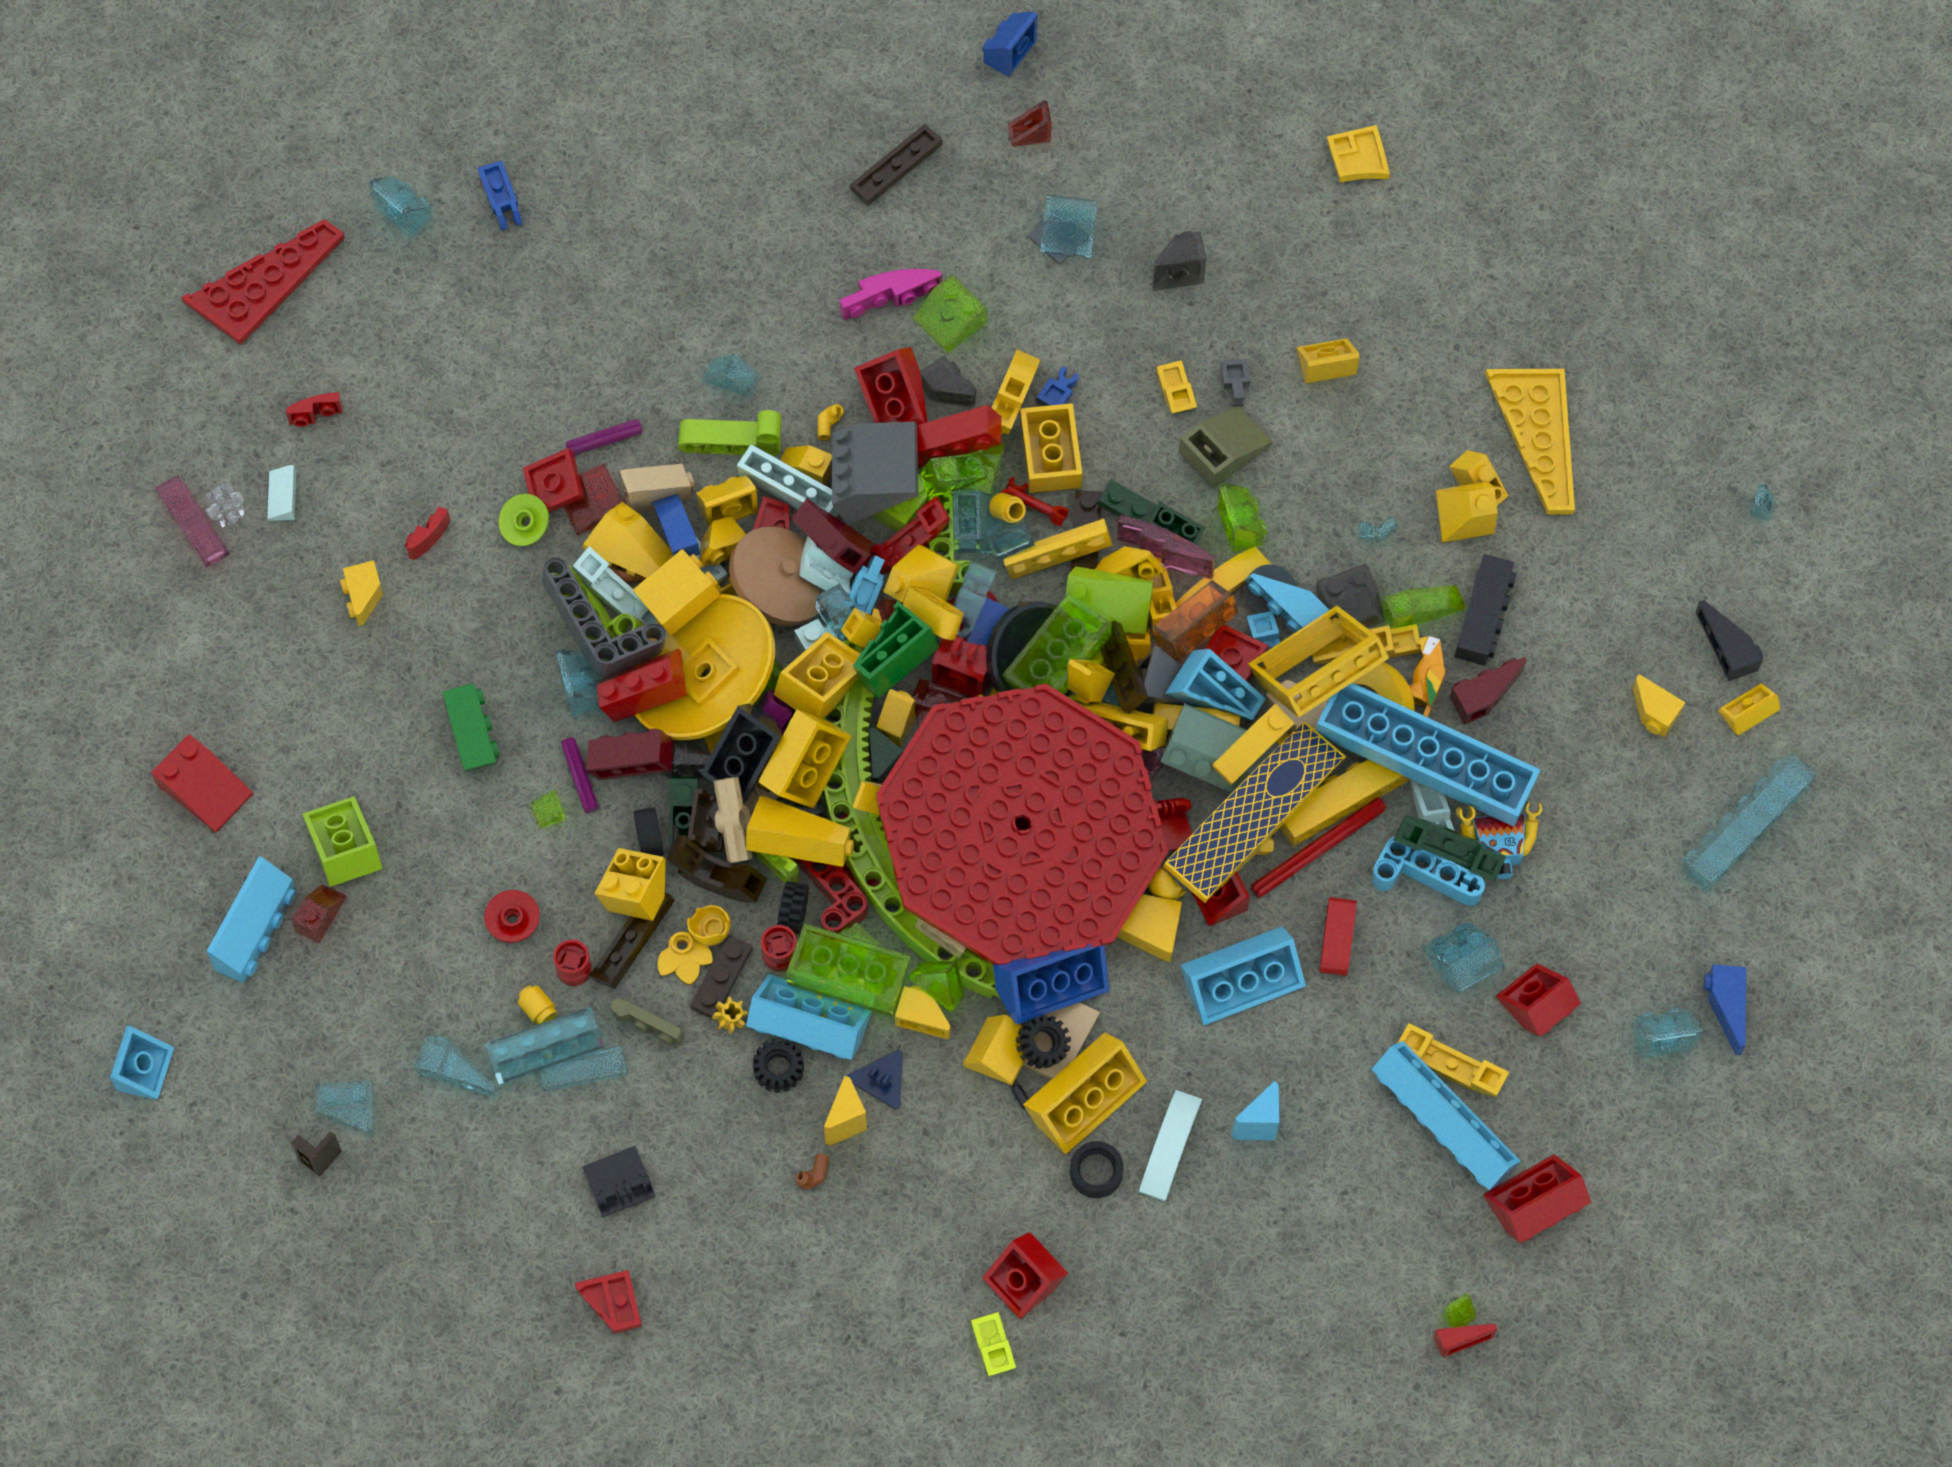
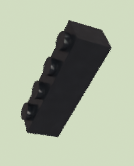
M1483 554L1454 658L1486 666L1487 658L1494 657L1497 643L1492 642L1494 634L1500 635L1504 619L1499 618L1501 610L1507 611L1510 596L1505 594L1507 587L1513 588L1517 573L1512 572L1513 561Z

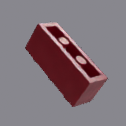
M650 729L645 733L626 732L623 736L616 737L609 735L600 736L599 739L588 741L586 771L598 780L672 771L674 740L660 729Z

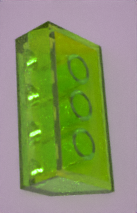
M1068 593L1004 672L1003 677L1014 689L1022 690L1033 688L1035 685L1048 684L1065 695L1069 690V660L1092 661L1112 636V622Z
M804 923L786 972L787 985L893 1017L902 994L911 955Z

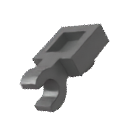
M1247 359L1221 361L1220 369L1223 389L1231 388L1233 407L1244 406L1243 399H1245L1243 387L1250 386Z

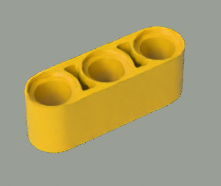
M910 585L903 605L931 627L933 634L944 639L955 640L964 613L930 591Z

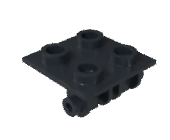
M636 1146L582 1166L602 1217L656 1197Z

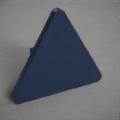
M896 1050L847 1075L855 1086L894 1109L900 1108L901 1050Z

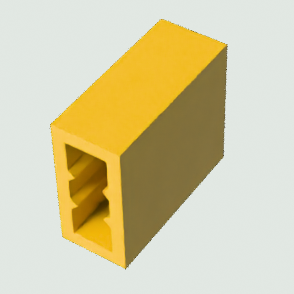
M683 549L633 589L634 593L670 636L721 595L715 588L718 584L717 580L709 571L704 574L700 570L703 564L694 554L689 557Z

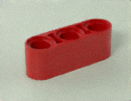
M1329 897L1319 973L1347 976L1357 900Z

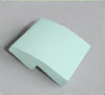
M808 536L802 553L799 576L845 601L850 594V578L853 573L833 561Z

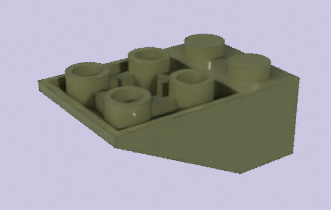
M1236 406L1199 423L1180 438L1179 453L1214 489L1272 445L1273 441L1239 406Z

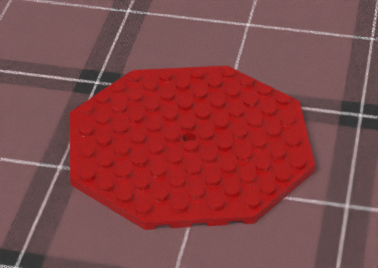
M1048 684L1035 685L1033 688L1022 690L1014 689L999 692L996 695L986 697L978 696L962 699L960 702L950 704L941 703L933 705L875 796L903 908L991 964L1002 965L1011 963V960L1046 956L1054 951L1086 948L1088 944H1092L1089 948L1112 944L1169 852L1162 834V824L1156 804H1154L1147 768H1145L1142 759L1140 742ZM1018 818L1026 819L1029 822V829L1024 831L1017 830L1015 820Z

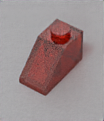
M323 884L304 898L291 921L295 932L320 944L347 896Z

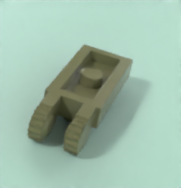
M620 998L614 999L610 1004L614 1017L619 1018L622 1022L634 1021L632 1024L634 1027L645 1033L648 1030L657 1033V1038L668 1045H671L672 1042L681 1045L685 1039L681 1028L635 1004Z

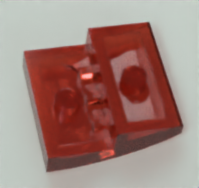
M605 464L594 467L579 475L584 498L564 506V510L577 535L594 529L608 511L623 501Z

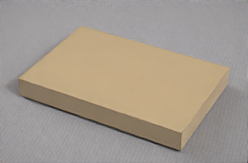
M1078 1002L1045 1014L1047 1018L1050 1016L1056 1017L1055 1022L1061 1020L1064 1023L1061 1026L1062 1029L1068 1028L1069 1032L1065 1033V1036H1071V1042L1067 1043L1068 1046H1071L1070 1051L1065 1053L1067 1054L1065 1059L1049 1068L1037 1069L1035 1068L1036 1065L1029 1066L1027 1065L1028 1059L1024 1062L1023 1067L1051 1080L1079 1055L1100 1016L1099 1011ZM1038 1032L1035 1042L1037 1048L1042 1052H1049L1052 1048L1050 1036L1045 1032Z

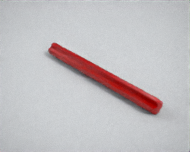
M1376 797L1252 884L1251 889L1258 898H1261L1386 810L1384 801L1380 797Z

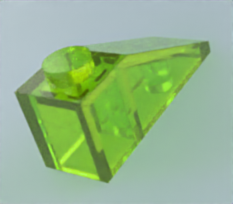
M1457 585L1413 588L1384 596L1381 608L1390 629L1414 624L1418 625L1466 610Z

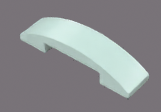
M590 546L587 547L572 565L573 570L583 582L619 615L628 613L641 620L645 625L655 623L657 619L642 603L633 589L607 567L609 563Z
M1175 1090L1150 1156L1139 1193L1166 1202L1176 1169L1200 1108L1201 1098Z

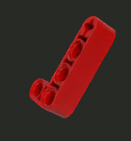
M792 858L832 903L821 916L822 933L826 938L838 940L866 918L868 913L867 898L839 866ZM818 864H822L827 867L823 871H816L813 869L814 866ZM835 884H841L844 886V888L840 891H834L831 889V887ZM851 904L862 906L858 911H852L848 907ZM831 920H836L841 923L838 927L835 928L829 927L827 925V923Z

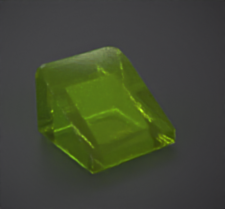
M556 790L548 792L531 803L539 829L565 820L564 811Z
M1465 1293L1444 1308L1442 1318L1450 1328L1464 1327L1475 1320L1476 1313L1469 1294Z

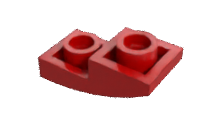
M334 392L312 396L294 403L286 408L289 424L305 427L309 424H316V414L333 416L335 413H342V400L340 393Z
M438 506L435 514L429 516L426 528L417 525L414 533L408 535L405 548H407L409 559L415 560L422 556L439 540L451 521L447 509Z

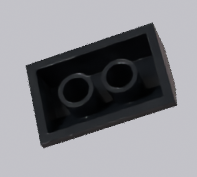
M756 704L737 706L701 775L712 783L720 779L738 777L742 801L745 804L783 736L774 717Z

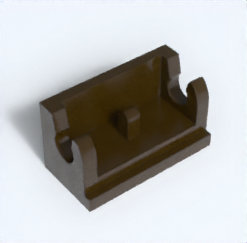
M695 789L688 838L706 852H722L723 833L717 830L715 824V814L719 810L716 792H714L713 796L708 795L703 789Z

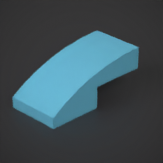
M1268 611L1246 616L1250 637L1267 644L1269 650L1280 643L1279 630L1273 612Z

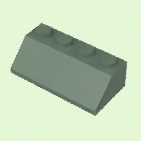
M1184 703L1166 740V745L1162 749L1160 762L1233 793L1280 744L1275 743L1230 785L1212 765L1247 730Z

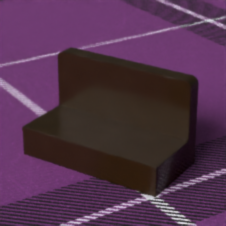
M331 1131L316 1148L300 1135H297L291 1142L298 1161L319 1177L342 1152L336 1135Z

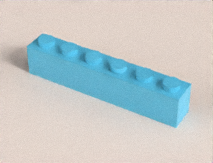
M1404 1041L1391 1046L1371 1069L1377 1075L1378 1080L1396 1094L1398 1101L1407 1106L1416 1115L1417 1120L1436 1135L1437 1141L1441 1145L1446 1146L1455 1155L1458 1163L1467 1167L1475 1176L1476 1181L1483 1187L1491 1190L1500 1185L1521 1162Z

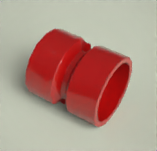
M774 925L763 933L761 937V950L765 965L777 972L791 969L798 958L797 939L794 932L787 926Z
M573 939L565 940L557 945L554 950L553 960L560 981L568 986H578L585 983L592 972L588 948L584 943Z

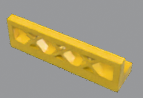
M1104 519L1004 552L1005 559L1003 560L1013 580L1111 547L1113 544Z

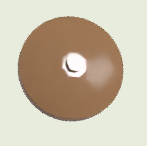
M780 527L757 528L747 533L737 543L731 553L729 562L730 579L738 597L752 603L760 610L768 622L781 626H799L813 620L824 609L831 593L799 576L806 539L793 531Z

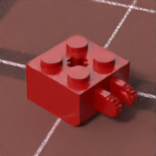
M958 635L955 640L942 638L939 644L940 648L937 649L932 661V683L971 698L978 697L979 695L984 697L991 682L986 665L987 646L968 643Z

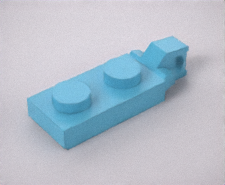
M874 555V557H871L867 567L861 566L850 588V594L844 602L837 619L838 621L845 623L854 608L869 615L871 614L884 583L882 581L884 575L879 573L884 559Z

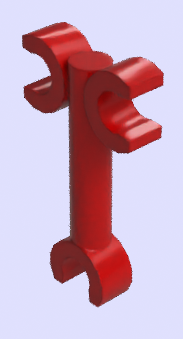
M1014 477L1009 479L1006 489H1003L1001 493L1020 498L1024 505L1049 516L1053 524L1062 526L1070 510L1063 506H1050L1026 494L1027 483H1024L1023 486H1018L1014 483Z

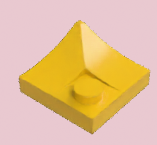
M1377 125L1327 136V144L1340 183L1359 179L1390 178Z

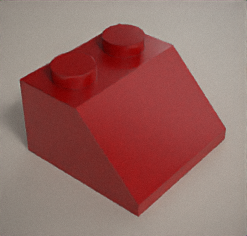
M1538 963L1496 995L1497 1000L1525 1030L1539 1037L1549 1032L1555 1024L1564 1017L1569 1016L1581 1004L1569 978Z
M1029 1232L1012 1240L982 1279L1016 1316L1022 1319L1057 1288L1068 1272L1035 1236Z

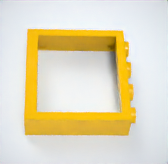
M1335 606L1248 663L1257 683L1299 718L1389 659L1377 635L1340 607ZM1337 613L1339 618L1335 617L1331 620L1330 617ZM1342 634H1346L1357 643V645L1288 690L1275 680V678Z

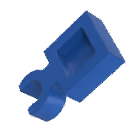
M1062 367L1059 371L1058 381L1050 378L1037 395L1036 402L1042 406L1066 404L1073 393V390L1069 388L1074 387L1078 383L1079 374L1075 373L1071 379H1067L1064 377L1067 373V367Z

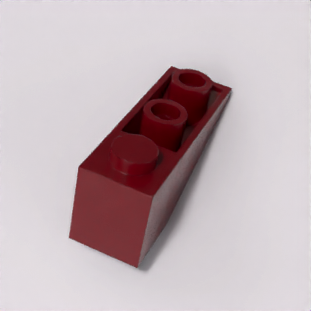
M808 498L805 499L791 518L833 561L853 574H856L870 555L873 543L871 540Z
M1525 657L1518 660L1515 658L1510 659L1495 670L1491 668L1479 673L1476 678L1469 681L1468 679H1462L1454 684L1450 699L1464 725L1489 715L1523 672L1527 661Z

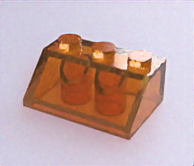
M1211 580L1153 626L1152 630L1158 647L1177 662L1239 612L1233 594Z

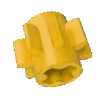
M728 997L725 1005L718 1001L715 1007L720 1012H716L712 1016V1019L717 1020L719 1023L718 1030L725 1028L728 1029L729 1034H732L735 1026L740 1029L743 1028L745 1023L740 1018H745L748 1015V1011H743L741 1007L742 1000L737 1003L732 1001L731 997Z

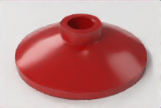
M507 890L495 895L487 904L484 913V921L489 933L494 938L507 943L520 942L530 937L538 927L540 912L536 901L529 894L519 890ZM511 916L518 918L516 923H509L508 919Z

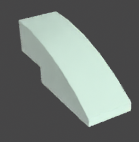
M1410 779L1418 818L1454 830L1445 795Z

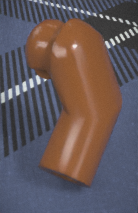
M616 564L608 566L626 583H639L646 579L636 573L634 576L626 573L627 569L621 570V567Z
M816 1154L813 1169L797 1173L795 1181L801 1189L809 1190L825 1180L830 1159L828 1155Z

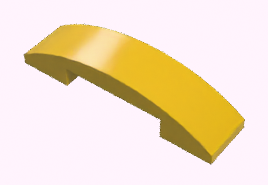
M1256 546L1236 555L1205 576L1175 603L1179 615L1190 627L1208 614L1211 607L1245 584V579L1253 570L1271 563Z
M1408 1023L1398 1043L1404 1041L1433 1072L1458 1085L1482 1094L1497 1097L1509 1075V1071L1486 1060L1481 1063L1434 1040L1433 1034Z

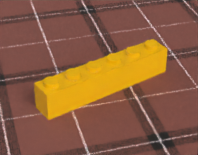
M1369 759L1363 763L1356 762L1348 767L1344 774L1329 777L1323 783L1324 785L1317 788L1285 821L1280 830L1291 846L1295 847L1358 811L1376 797H1382L1410 781V778Z

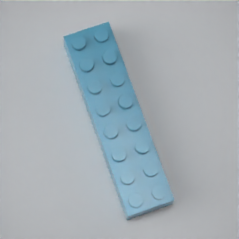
M1354 683L1349 684L1329 698L1316 725V731L1326 740L1461 803L1470 805L1474 809L1515 827L1540 773V769Z

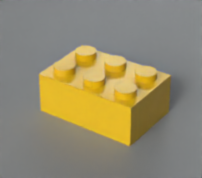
M1073 403L1020 408V430L1029 493L1082 488V467Z
M797 709L758 782L780 797L814 808L852 736L829 721Z

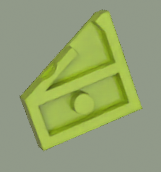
M753 851V854L783 883H786V881L800 883L798 866L788 857Z

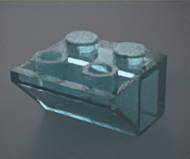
M980 490L953 491L954 553L1007 552L1006 522L994 518L989 510L990 501L993 496Z
M1469 921L1457 925L1453 931L1433 939L1429 945L1423 947L1424 953L1446 985L1458 993L1505 967L1495 939Z

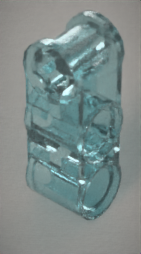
M972 560L953 605L964 613L962 621L965 628L962 631H958L957 634L964 639L974 628L984 606L986 594L992 585L997 571Z

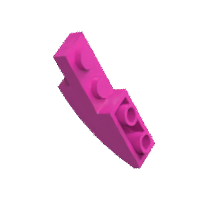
M904 269L865 278L858 281V292L840 299V313L844 320L850 317L857 318L873 307H882L889 300H892L895 307L910 305L917 298L923 295H933L942 288V274L937 270Z

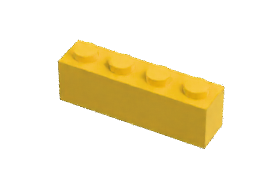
M1075 695L1069 696L1073 701L1138 740L1141 749L1152 751L1166 745L1169 718L1136 710L1127 713L1120 706L1103 702H1090L1086 704L1077 700L1074 697Z

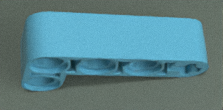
M1394 837L1390 838L1375 863L1371 877L1375 888L1381 891H1388L1393 888L1399 876L1403 873L1467 906L1478 904L1485 888V882L1481 876L1469 872L1468 869L1423 849L1418 851L1396 842ZM1399 849L1404 855L1396 856L1392 854L1391 850ZM1422 861L1425 862L1428 865V867L1422 869L1419 868L1415 863ZM1381 871L1388 872L1391 875V877L1382 878L1378 873ZM1448 874L1453 880L1445 881L1440 875ZM1458 880L1462 881L1459 887L1457 886ZM1470 887L1474 888L1472 892L1468 891Z

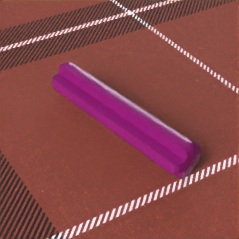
M634 419L566 442V449H571L574 455L639 435L642 433V426L638 419Z
M573 737L564 739L561 742L583 810L585 813L594 812L598 809V804L576 740Z

